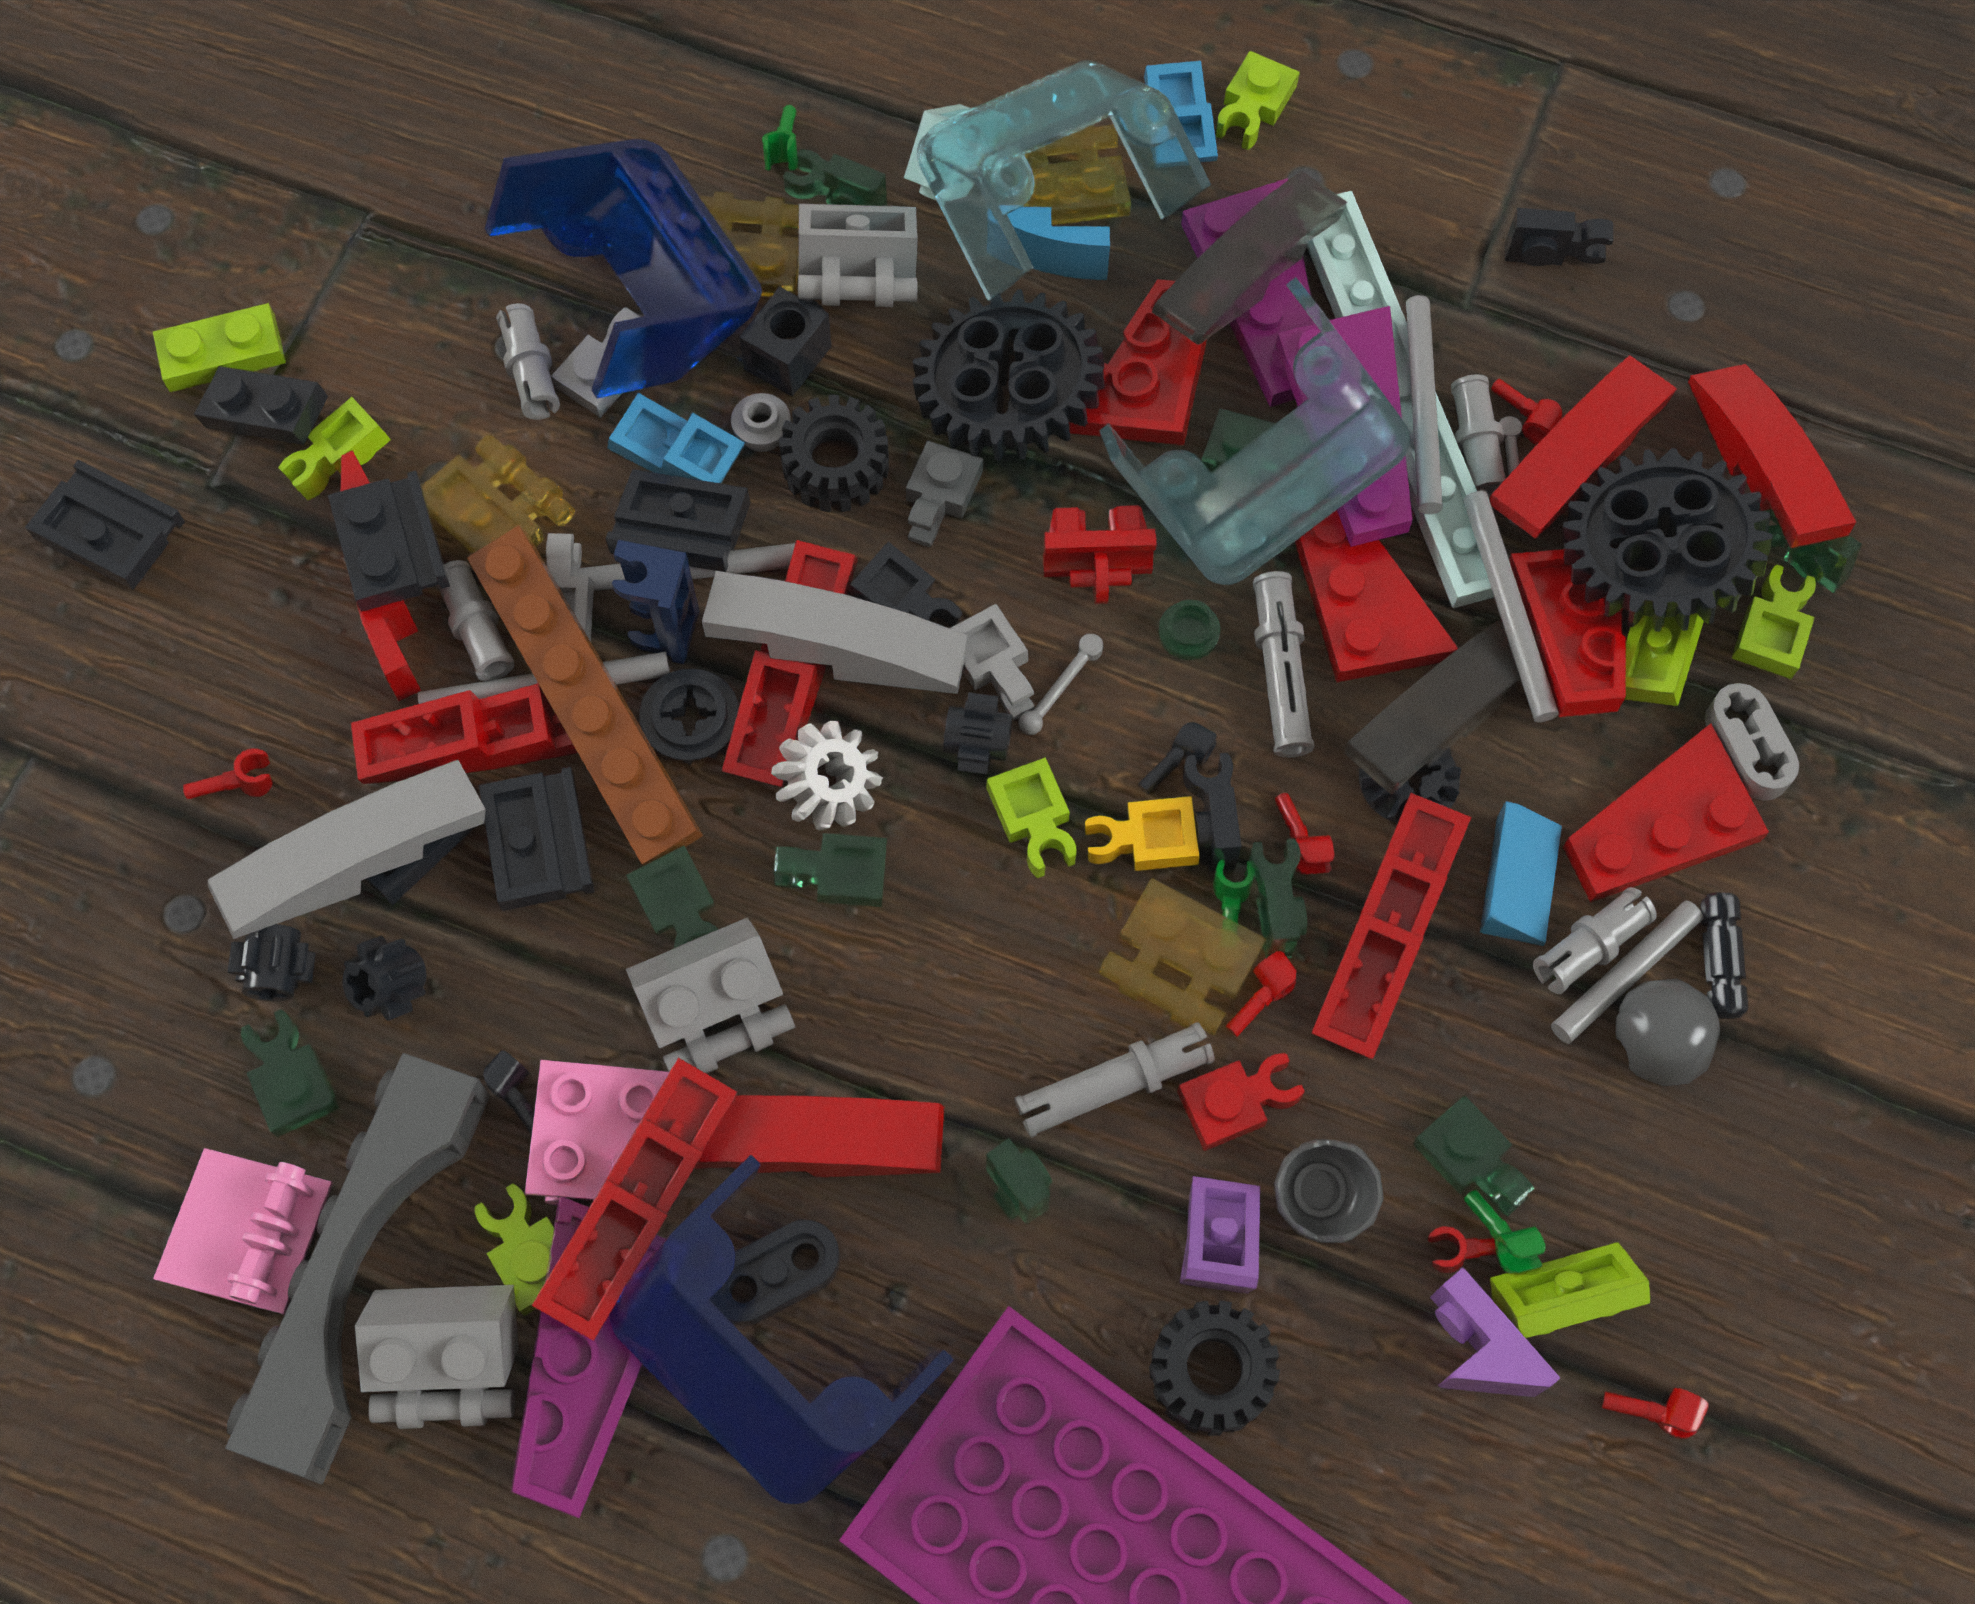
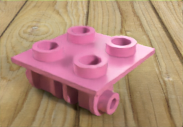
M541 1060L525 1195L545 1196V1203L558 1206V1200L561 1196L572 1201L573 1199L594 1200L669 1072Z
M204 1148L153 1279L285 1315L290 1302L288 1288L291 1278L298 1265L306 1258L320 1214L326 1204L333 1182L305 1175L306 1170L292 1164L279 1162L278 1166L275 1167Z

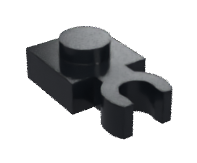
M1517 208L1505 240V261L1522 262L1531 266H1562L1565 256H1574L1584 263H1604L1606 260V245H1612L1613 221L1597 218L1586 220L1582 223H1575V212Z
M887 542L853 580L847 592L852 597L903 611L928 621L933 617H939L952 627L958 624L963 614L960 608L951 600L932 598L927 594L932 589L936 579L890 542Z

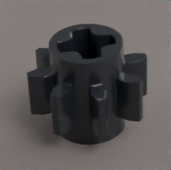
M969 692L965 708L949 706L943 752L958 754L957 770L987 774L991 759L1006 761L1013 714L998 712V696Z
M274 924L245 936V943L231 942L227 973L236 975L235 982L243 983L242 994L249 998L271 1002L287 1001L293 998L294 989H298V983H312L316 952L308 951V943H300L301 932L298 929Z
M381 935L357 944L359 956L344 961L346 969L343 973L342 984L349 1002L358 1010L364 1011V1016L367 1018L382 1012L387 1021L413 1011L411 1000L424 996L426 993L423 986L426 982L427 973L420 954L412 947L407 946L403 938L387 943Z

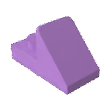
M1193 1176L1189 1195L1187 1243L1180 1284L1238 1293H1249L1257 1288L1259 1278L1260 1186Z
M1464 1267L1430 1297L1439 1307L1435 1311V1315L1449 1335L1461 1344L1468 1341L1476 1350L1470 1358L1438 1385L1440 1388L1536 1397L1560 1379L1557 1373Z

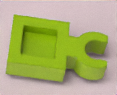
M1249 51L1226 89L1224 105L1226 107L1218 115L1216 137L1222 139L1228 128L1239 126L1245 129L1242 148L1246 150L1252 148L1258 138L1260 120L1274 126L1297 87L1300 72Z
M351 397L310 432L308 438L313 444L308 449L292 453L283 460L278 468L307 500H311L325 489L332 474L336 471L341 474V455L353 450L360 465H363L391 439L358 402Z
M1776 565L1762 584L1761 593L1763 599L1755 596L1747 607L1732 659L1792 679L1800 668L1815 618L1799 612V610L1805 606L1813 595L1816 582L1814 577L1807 575L1798 591L1790 592L1780 582L1784 567Z
M1046 757L987 779L986 789L1009 842L1012 843L1026 837L1029 840L1027 864L1035 877L1040 878L1045 875V864L1040 854L1048 848L1059 850L1063 854L1064 861L1068 867L1075 865L1076 845L1073 838L1066 831L1056 828L1058 825L1069 822L1070 812Z
M511 1184L506 1187L509 1196L514 1202V1209L509 1217L502 1220L494 1219L482 1202L475 1206V1215L480 1225L490 1235L502 1238L504 1243L489 1251L487 1255L504 1285H514L515 1304L518 1310L526 1316L537 1309L532 1304L545 1283L554 1226L548 1217L530 1226L531 1204L522 1190L515 1184Z

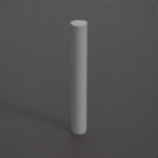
M1683 901L1551 1024L1554 1034L1567 1044L1576 1039L1703 920V914L1700 909L1690 901Z

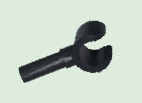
M1186 723L1178 732L1172 748L1166 754V757L1138 783V786L1149 795L1173 770L1179 767L1184 757L1187 758L1190 755H1195L1197 764L1203 766L1216 746V733L1198 723Z
M502 1050L485 1067L483 1073L484 1080L489 1090L506 1102L510 1109L515 1111L532 1135L535 1110L526 1097L517 1090L518 1086L530 1073L513 1056Z

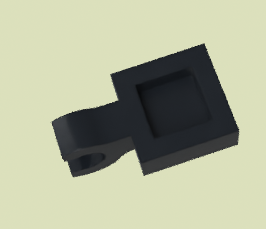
M1220 753L1218 760L1219 774L1215 777L1207 778L1197 771L1195 755L1187 756L1183 770L1184 784L1193 795L1199 797L1204 803L1203 811L1194 812L1198 849L1207 850L1210 871H1216L1220 860H1225L1224 870H1234L1242 846L1234 787H1231L1230 784L1233 773L1232 759L1228 753Z

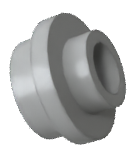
M766 393L745 397L735 406L731 415L732 430L735 437L745 442L744 445L749 449L759 452L770 451L778 447L780 437L783 438L782 427L785 421L791 422L787 405L778 397ZM759 416L770 417L762 423L752 421V419Z

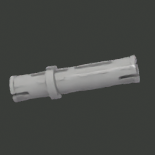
M1272 571L1258 575L1254 578L1253 582L1259 618V627L1254 631L1255 643L1259 649L1263 650L1267 694L1275 746H1273L1274 754L1280 757H1298L1312 752L1314 748L1299 647L1304 641L1303 625L1296 621L1291 587L1292 576L1283 571Z
M1196 1022L1188 1028L1148 1045H1145L1140 1040L1128 1046L1129 1053L1110 1059L1100 1065L1026 1095L1014 1097L1019 1115L1042 1106L1047 1107V1111L1023 1121L1030 1138L1037 1136V1133L1105 1104L1124 1098L1139 1090L1145 1089L1148 1094L1162 1088L1161 1081L1203 1064L1213 1063L1215 1058L1210 1043L1187 1053L1182 1051V1048L1206 1038L1207 1035L1199 1022Z

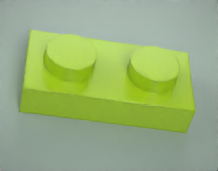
M269 303L153 331L162 380L169 392L210 383L219 366L254 372L286 363L276 318Z
M1697 613L1690 615L1689 626L1686 631L1681 630L1675 617L1666 618L1660 632H1655L1651 616L1643 615L1634 627H1630L1626 640V698L1624 700L1672 706L1679 705L1704 620Z
M1619 1242L1542 1263L1540 1268L1519 1273H1505L1490 1278L1492 1300L1525 1338L1548 1334L1557 1329L1600 1317L1612 1316L1621 1311L1650 1304L1649 1280Z

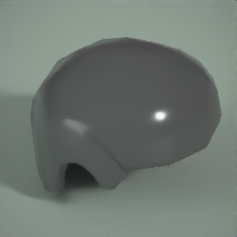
M1679 979L1645 981L1626 994L1619 1007V1014L1616 1017V1039L1620 1040L1628 1055L1629 1068L1634 1074L1661 1086L1689 1084L1708 1070L1720 1035V1024L1717 1013L1705 994Z
M1315 1139L1302 1143L1283 1159L1274 1181L1278 1213L1295 1233L1321 1243H1343L1358 1236L1374 1224L1384 1199L1380 1171L1366 1153L1353 1143L1337 1140Z

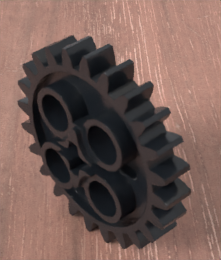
M1022 289L1016 290L1011 302H1003L999 292L993 291L990 305L982 306L976 298L971 297L969 298L970 312L967 314L950 308L948 310L950 326L942 323H932L931 328L934 340H920L921 357L913 359L916 378L912 379L922 418L930 419L935 436L947 432L951 448L954 449L968 440L970 453L976 457L985 446H990L993 449L996 461L1001 460L1006 447H1014L1020 459H1025L1027 445L1035 443L1040 450L1047 453L1049 452L1048 437L1054 434L1068 442L1071 439L1069 422L1085 427L1088 424L1086 408L1096 409L1099 407L1098 390L1105 387L1102 347H1098L1096 330L1085 329V320L1082 313L1068 317L1067 302L1064 300L1049 309L1047 308L1046 294L1042 292L1036 296L1032 303L1024 302ZM1016 335L1013 346L1016 362H1012L1009 371V406L1006 413L1000 414L1004 404L1002 386L1007 383L1009 361L1007 351L1009 339L1011 336Z
M1671 448L1666 461L1657 462L1652 451L1647 449L1644 450L1643 463L1635 466L1626 456L1619 457L1618 474L1600 467L1597 470V485L1582 483L1580 485L1579 501H1570L1568 505V522H1564L1563 543L1564 564L1572 565L1571 582L1573 585L1586 584L1585 601L1587 603L1605 597L1604 616L1608 618L1622 608L1628 610L1629 627H1634L1645 615L1652 617V625L1655 632H1660L1666 618L1675 617L1681 630L1686 631L1688 630L1690 615L1695 613L1707 624L1714 623L1716 604L1733 613L1737 608L1739 594L1752 596L1756 577H1763L1765 574L1772 534L1768 533L1770 513L1759 511L1762 498L1761 493L1750 492L1744 494L1747 480L1744 474L1726 480L1727 462L1723 460L1709 470L1703 468L1702 452H1697L1688 463H1684L1679 460L1677 448ZM1684 507H1694L1698 510H1688ZM1621 517H1633V518H1636V519H1634V520H1625V519H1622ZM1706 557L1712 559L1713 561H1699L1694 558ZM1634 567H1644V568H1647V569H1650V570H1648V571H1635V570H1632L1631 568H1634Z

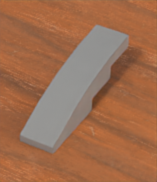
M721 571L715 572L702 619L705 637L765 643L768 645L770 658L832 665L835 680L958 694L968 645V635L893 608L845 594L791 582Z
M459 760L396 782L303 825L208 879V888L233 939L359 895L361 893V880L423 859L424 844L484 824L486 809Z

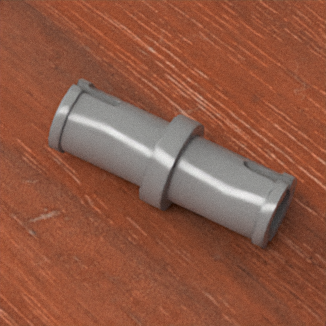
M520 303L508 305L506 310L511 324L508 323L506 313L502 310L498 312L496 317L507 350L503 358L506 372L511 378L515 379L523 415L535 420L548 418L550 413L545 400H548L550 410L554 413L560 407L559 398L555 393L549 372L552 366L550 351L540 341L533 309L526 304Z
M1479 374L1467 375L1455 380L1451 384V393L1454 396L1459 429L1454 436L1460 451L1464 452L1466 466L1476 490L1486 491L1490 498L1491 494L1506 479L1499 445L1503 442L1504 433L1501 423L1494 419L1488 389V377Z
M457 560L444 564L450 587L441 589L440 585H437L436 588L440 590L450 612L448 625L453 636L463 641L475 667L478 679L489 681L504 677L514 668V659L508 652L496 626L499 616L494 605L484 600L472 575L469 563Z
M1629 887L1593 917L1590 915L1582 916L1571 926V934L1533 961V969L1540 982L1544 984L1554 975L1556 980L1549 984L1548 989L1553 993L1562 994L1570 984L1596 964L1607 965L1619 954L1620 945L1656 919L1657 913L1650 899L1646 896L1634 906L1632 902L1639 898L1642 892L1636 888Z

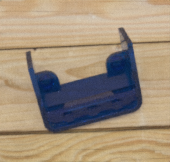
M630 139L503 159L484 228L488 235L491 237L541 228L551 244L568 256L588 257L603 254L644 314V317L614 322L591 389L597 399L671 383L681 379L753 316L762 294L758 279L674 160L659 145L647 140Z
M750 1155L671 1233L629 1279L610 1312V1323L619 1341L769 1495L783 1503L800 1504L816 1497L873 1446L954 1359L944 1349L930 1352L889 1397L867 1379L845 1377L829 1384L809 1403L708 1300L727 1281L735 1262V1252L731 1239L713 1218L756 1176L761 1164Z

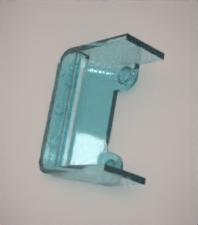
M1085 60L935 124L922 137L917 147V160L920 169L988 301L998 297L1034 268L1007 214L1022 207L1030 199L1034 191V175L1025 154L1110 117L1161 220L1173 214L1211 185L1173 106L1163 93L1099 62Z
M1296 277L1286 286L1321 331L1300 348L1293 363L1295 381L1308 400L1212 473L1195 454L1185 450L1166 452L1144 467L1109 423L1099 430L1114 466L1202 574L1217 584H1234L1248 577L1396 466L1404 458L1410 445L1409 429L1403 419Z

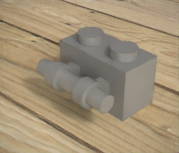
M799 204L798 299L822 300V305L840 306V300L875 301V307H893V301L917 302L916 262L918 235L916 207Z
M748 918L626 969L658 1047L661 1048L679 1039H685L686 1047L663 1056L669 1072L679 1057L707 1074L719 1068L717 1065L718 1061L752 1046L755 1052L774 1044L773 1037L795 1028L786 1004L762 1014L759 1010L758 1005L783 995V992L762 940ZM739 1014L741 1023L707 1038L705 1037L703 1029Z
M514 1285L374 1290L355 1325L361 1392L397 1391V1393L371 1395L369 1400V1420L371 1423L396 1422L399 1429H417L423 1427L424 1421L460 1420L463 1427L485 1426L487 1419L514 1417V1389L488 1390V1387L505 1386L519 1350ZM461 1388V1391L425 1392V1390Z

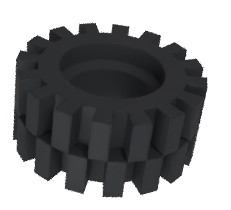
M829 395L830 405L821 406L818 397L808 400L809 413H806L799 405L792 412L793 423L788 420L785 421L782 427L783 438L780 437L779 439L783 474L785 480H788L790 491L794 496L801 492L802 503L809 507L812 506L816 498L819 499L820 511L830 513L832 502H840L841 512L851 511V499L853 498L857 499L861 507L870 502L869 489L878 495L883 488V478H887L889 473L888 436H886V427L882 419L876 421V411L869 405L860 412L859 399L850 396L846 406L840 405L839 395ZM832 440L849 442L858 450L854 461L845 466L834 468L817 464L812 458V453L818 445Z
M1208 1300L1195 1303L1194 1307L1187 1311L1183 1308L1164 1326L1152 1351L1149 1372L1150 1379H1153L1154 1396L1157 1402L1162 1401L1167 1409L1165 1414L1173 1422L1177 1418L1186 1424L1184 1429L1193 1433L1201 1430L1208 1432V1436H1220L1223 1432L1232 1431L1234 1433L1243 1429L1249 1422L1254 1421L1269 1404L1274 1395V1388L1279 1382L1280 1370L1276 1369L1279 1353L1277 1345L1271 1346L1268 1337L1271 1332L1264 1323L1258 1326L1252 1320L1254 1313L1248 1309L1243 1308L1241 1312L1232 1309V1302L1220 1300L1218 1305H1208ZM1205 1342H1219L1232 1349L1238 1357L1241 1367L1240 1379L1234 1389L1222 1395H1210L1202 1392L1192 1383L1187 1371V1360L1190 1352L1196 1346Z

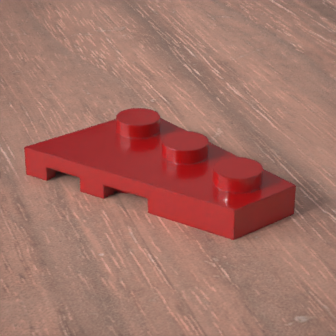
M1157 279L1123 331V342L1109 363H1104L1105 387L1098 390L1099 407L1096 409L1086 408L1088 424L1085 427L1069 422L1071 434L1184 445L1216 302L1215 284Z
M1335 504L1292 512L1289 524L1336 683L1455 660L1459 648L1380 540L1351 547Z
M1564 549L1512 553L1509 562L1559 711L1558 717L1618 712L1626 698V637L1622 635L1623 608L1608 618L1604 616L1605 597L1587 603L1585 601L1586 584H1572V565L1564 564Z
M1710 723L1571 835L1565 842L1563 849L1591 903L1622 892L1629 887H1636L1761 842L1769 831L1713 725Z

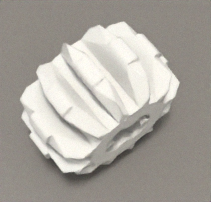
M838 721L827 722L823 725L821 731L810 723L798 730V740L787 739L781 744L779 749L787 761L774 765L771 774L778 779L788 781V786L776 793V800L779 802H785L791 798L796 800L797 805L792 811V820L800 822L812 813L815 828L823 831L831 827L833 820L841 825V827L853 824L856 821L855 810L865 812L873 807L875 801L866 789H872L881 785L883 777L876 772L868 771L866 765L878 758V752L872 749L861 754L857 749L861 742L862 731L853 730L842 738ZM824 764L826 774L836 777V784L828 787V777L818 775L817 768Z

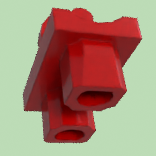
M1139 505L1117 506L1109 510V530L1086 531L1084 510H1080L1078 507L1056 508L1053 510L1050 531L1044 533L1043 575L1044 577L1070 576V588L1093 587L1095 605L1108 604L1110 586H1131L1132 574H1152L1153 555L1157 545L1155 529H1147L1143 512Z

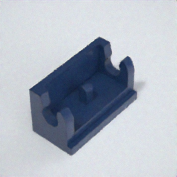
M618 540L614 558L615 561L620 563L625 580H613V589L620 597L631 601L629 605L631 613L644 619L652 618L656 633L651 635L643 634L640 631H629L627 634L630 643L640 650L654 653L666 652L667 655L671 656L672 662L684 664L700 611L687 554L685 552Z

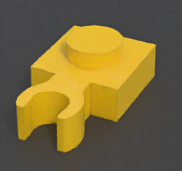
M1191 796L1129 802L1127 821H1116L1107 816H1094L1085 821V835L1103 833L1111 839L1110 843L1106 846L1088 847V861L1091 863L1105 864L1115 860L1121 854L1133 853L1135 871L1198 865L1199 849Z

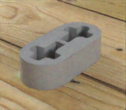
M1742 683L1729 684L1722 688L1706 710V726L1710 723L1713 725L1750 797L1762 801L1773 800L1782 795L1798 775L1799 761L1797 754L1769 702L1759 690L1751 685ZM1730 705L1735 712H1747L1749 718L1744 724L1739 718L1728 719L1725 715ZM1758 760L1764 766L1774 764L1777 767L1778 772L1773 778L1768 772L1758 774L1755 771L1754 765Z

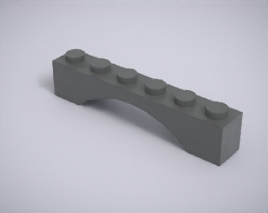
M402 1053L396 1069H389L384 1074L375 1094V1107L378 1109L367 1132H360L350 1147L346 1161V1168L349 1170L343 1187L339 1195H332L328 1199L320 1214L317 1231L321 1236L310 1260L305 1259L298 1265L291 1278L288 1288V1298L291 1302L280 1327L277 1325L272 1327L262 1342L257 1360L261 1369L250 1394L244 1393L241 1395L230 1413L227 1433L231 1436L225 1449L323 1485L352 1418L343 1384L341 1340L346 1304L358 1268L377 1233L402 1202L432 1176L464 1158L490 1098L489 1093L478 1078Z

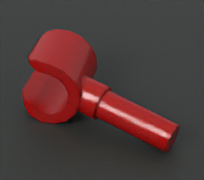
M1500 378L1491 387V391L1518 409L1522 415L1528 417L1522 427V432L1535 445L1562 419V409L1554 400L1542 399L1536 403Z
M251 748L244 750L236 757L234 770L223 772L222 775L184 784L183 792L185 797L189 800L240 788L245 794L252 797H261L267 794L273 785L270 774H261L256 777H249L246 774L253 769L267 767L270 764L268 754L261 749Z
M1288 793L1278 795L1274 800L1290 831L1289 834L1293 841V863L1296 871L1305 875L1330 873V862L1334 859V847L1331 836L1309 837L1307 827L1304 825Z
M1277 951L1254 968L1253 972L1263 985V988L1254 993L1252 998L1225 1026L1234 1036L1238 1037L1264 1007H1268L1272 1001H1278L1286 997L1294 990L1296 986V969L1284 952Z
M1447 1226L1436 1228L1428 1236V1242L1449 1240L1459 1250V1254L1454 1259L1432 1261L1433 1268L1441 1273L1449 1274L1457 1271L1463 1266L1465 1259L1497 1255L1494 1238L1465 1239L1459 1230Z
M1674 1388L1665 1406L1653 1401H1645L1604 1391L1602 1408L1645 1418L1647 1421L1658 1423V1426L1671 1436L1686 1439L1695 1435L1701 1427L1709 1404L1705 1399L1692 1392Z

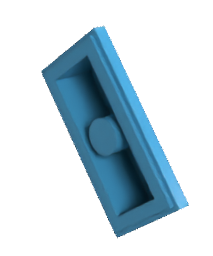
M1507 801L1504 803L1496 821L1479 933L1544 946L1546 943L1562 830L1561 825L1519 804Z

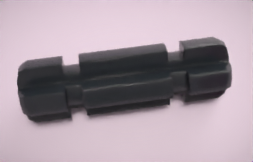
M1710 893L1700 903L1703 914L1702 924L1707 926V932L1702 933L1706 982L1712 985V990L1707 991V997L1712 1003L1718 1019H1736L1742 1017L1749 1008L1747 987L1740 985L1741 979H1746L1742 928L1736 926V921L1741 920L1740 900L1733 893Z

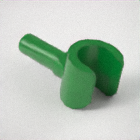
M786 105L783 108L777 130L769 132L762 137L765 169L767 171L771 170L772 165L782 162L788 163L789 171H794L798 168L796 135L792 132L797 110L792 105Z
M1220 860L1213 882L1214 894L1222 902L1221 911H1223L1220 952L1236 953L1238 917L1241 912V903L1249 897L1255 874L1254 866L1250 861H1247L1244 880L1241 882H1231L1223 875L1225 860Z
M1473 1190L1465 1196V1203L1488 1228L1490 1235L1495 1239L1497 1258L1504 1271L1519 1273L1542 1266L1537 1255L1543 1254L1546 1246L1541 1233L1535 1226L1512 1231L1507 1222L1500 1218L1477 1190Z

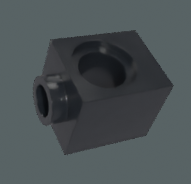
M779 287L739 336L744 370L793 397L832 347L829 314L815 300L798 299V296ZM786 336H797L794 339H781Z

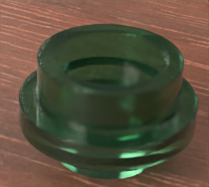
M1193 599L1182 600L1170 606L1163 613L1159 622L1158 635L1162 646L1171 655L1183 660H1197L1207 656L1215 649L1220 637V623L1216 614L1205 603Z

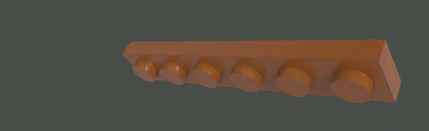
M518 525L467 557L641 864L650 870L703 836L701 830L528 533Z

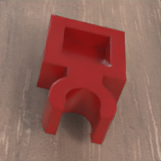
M1279 1053L1268 1057L1262 1062L1257 1074L1247 1077L1240 1060L1178 1086L1177 1093L1204 1151L1265 1127L1268 1119L1262 1109L1263 1106L1268 1105L1275 1109H1287L1300 1101L1305 1092L1302 1085L1294 1086L1289 1090H1279L1271 1082L1270 1076L1273 1073L1287 1068L1290 1062L1287 1054Z

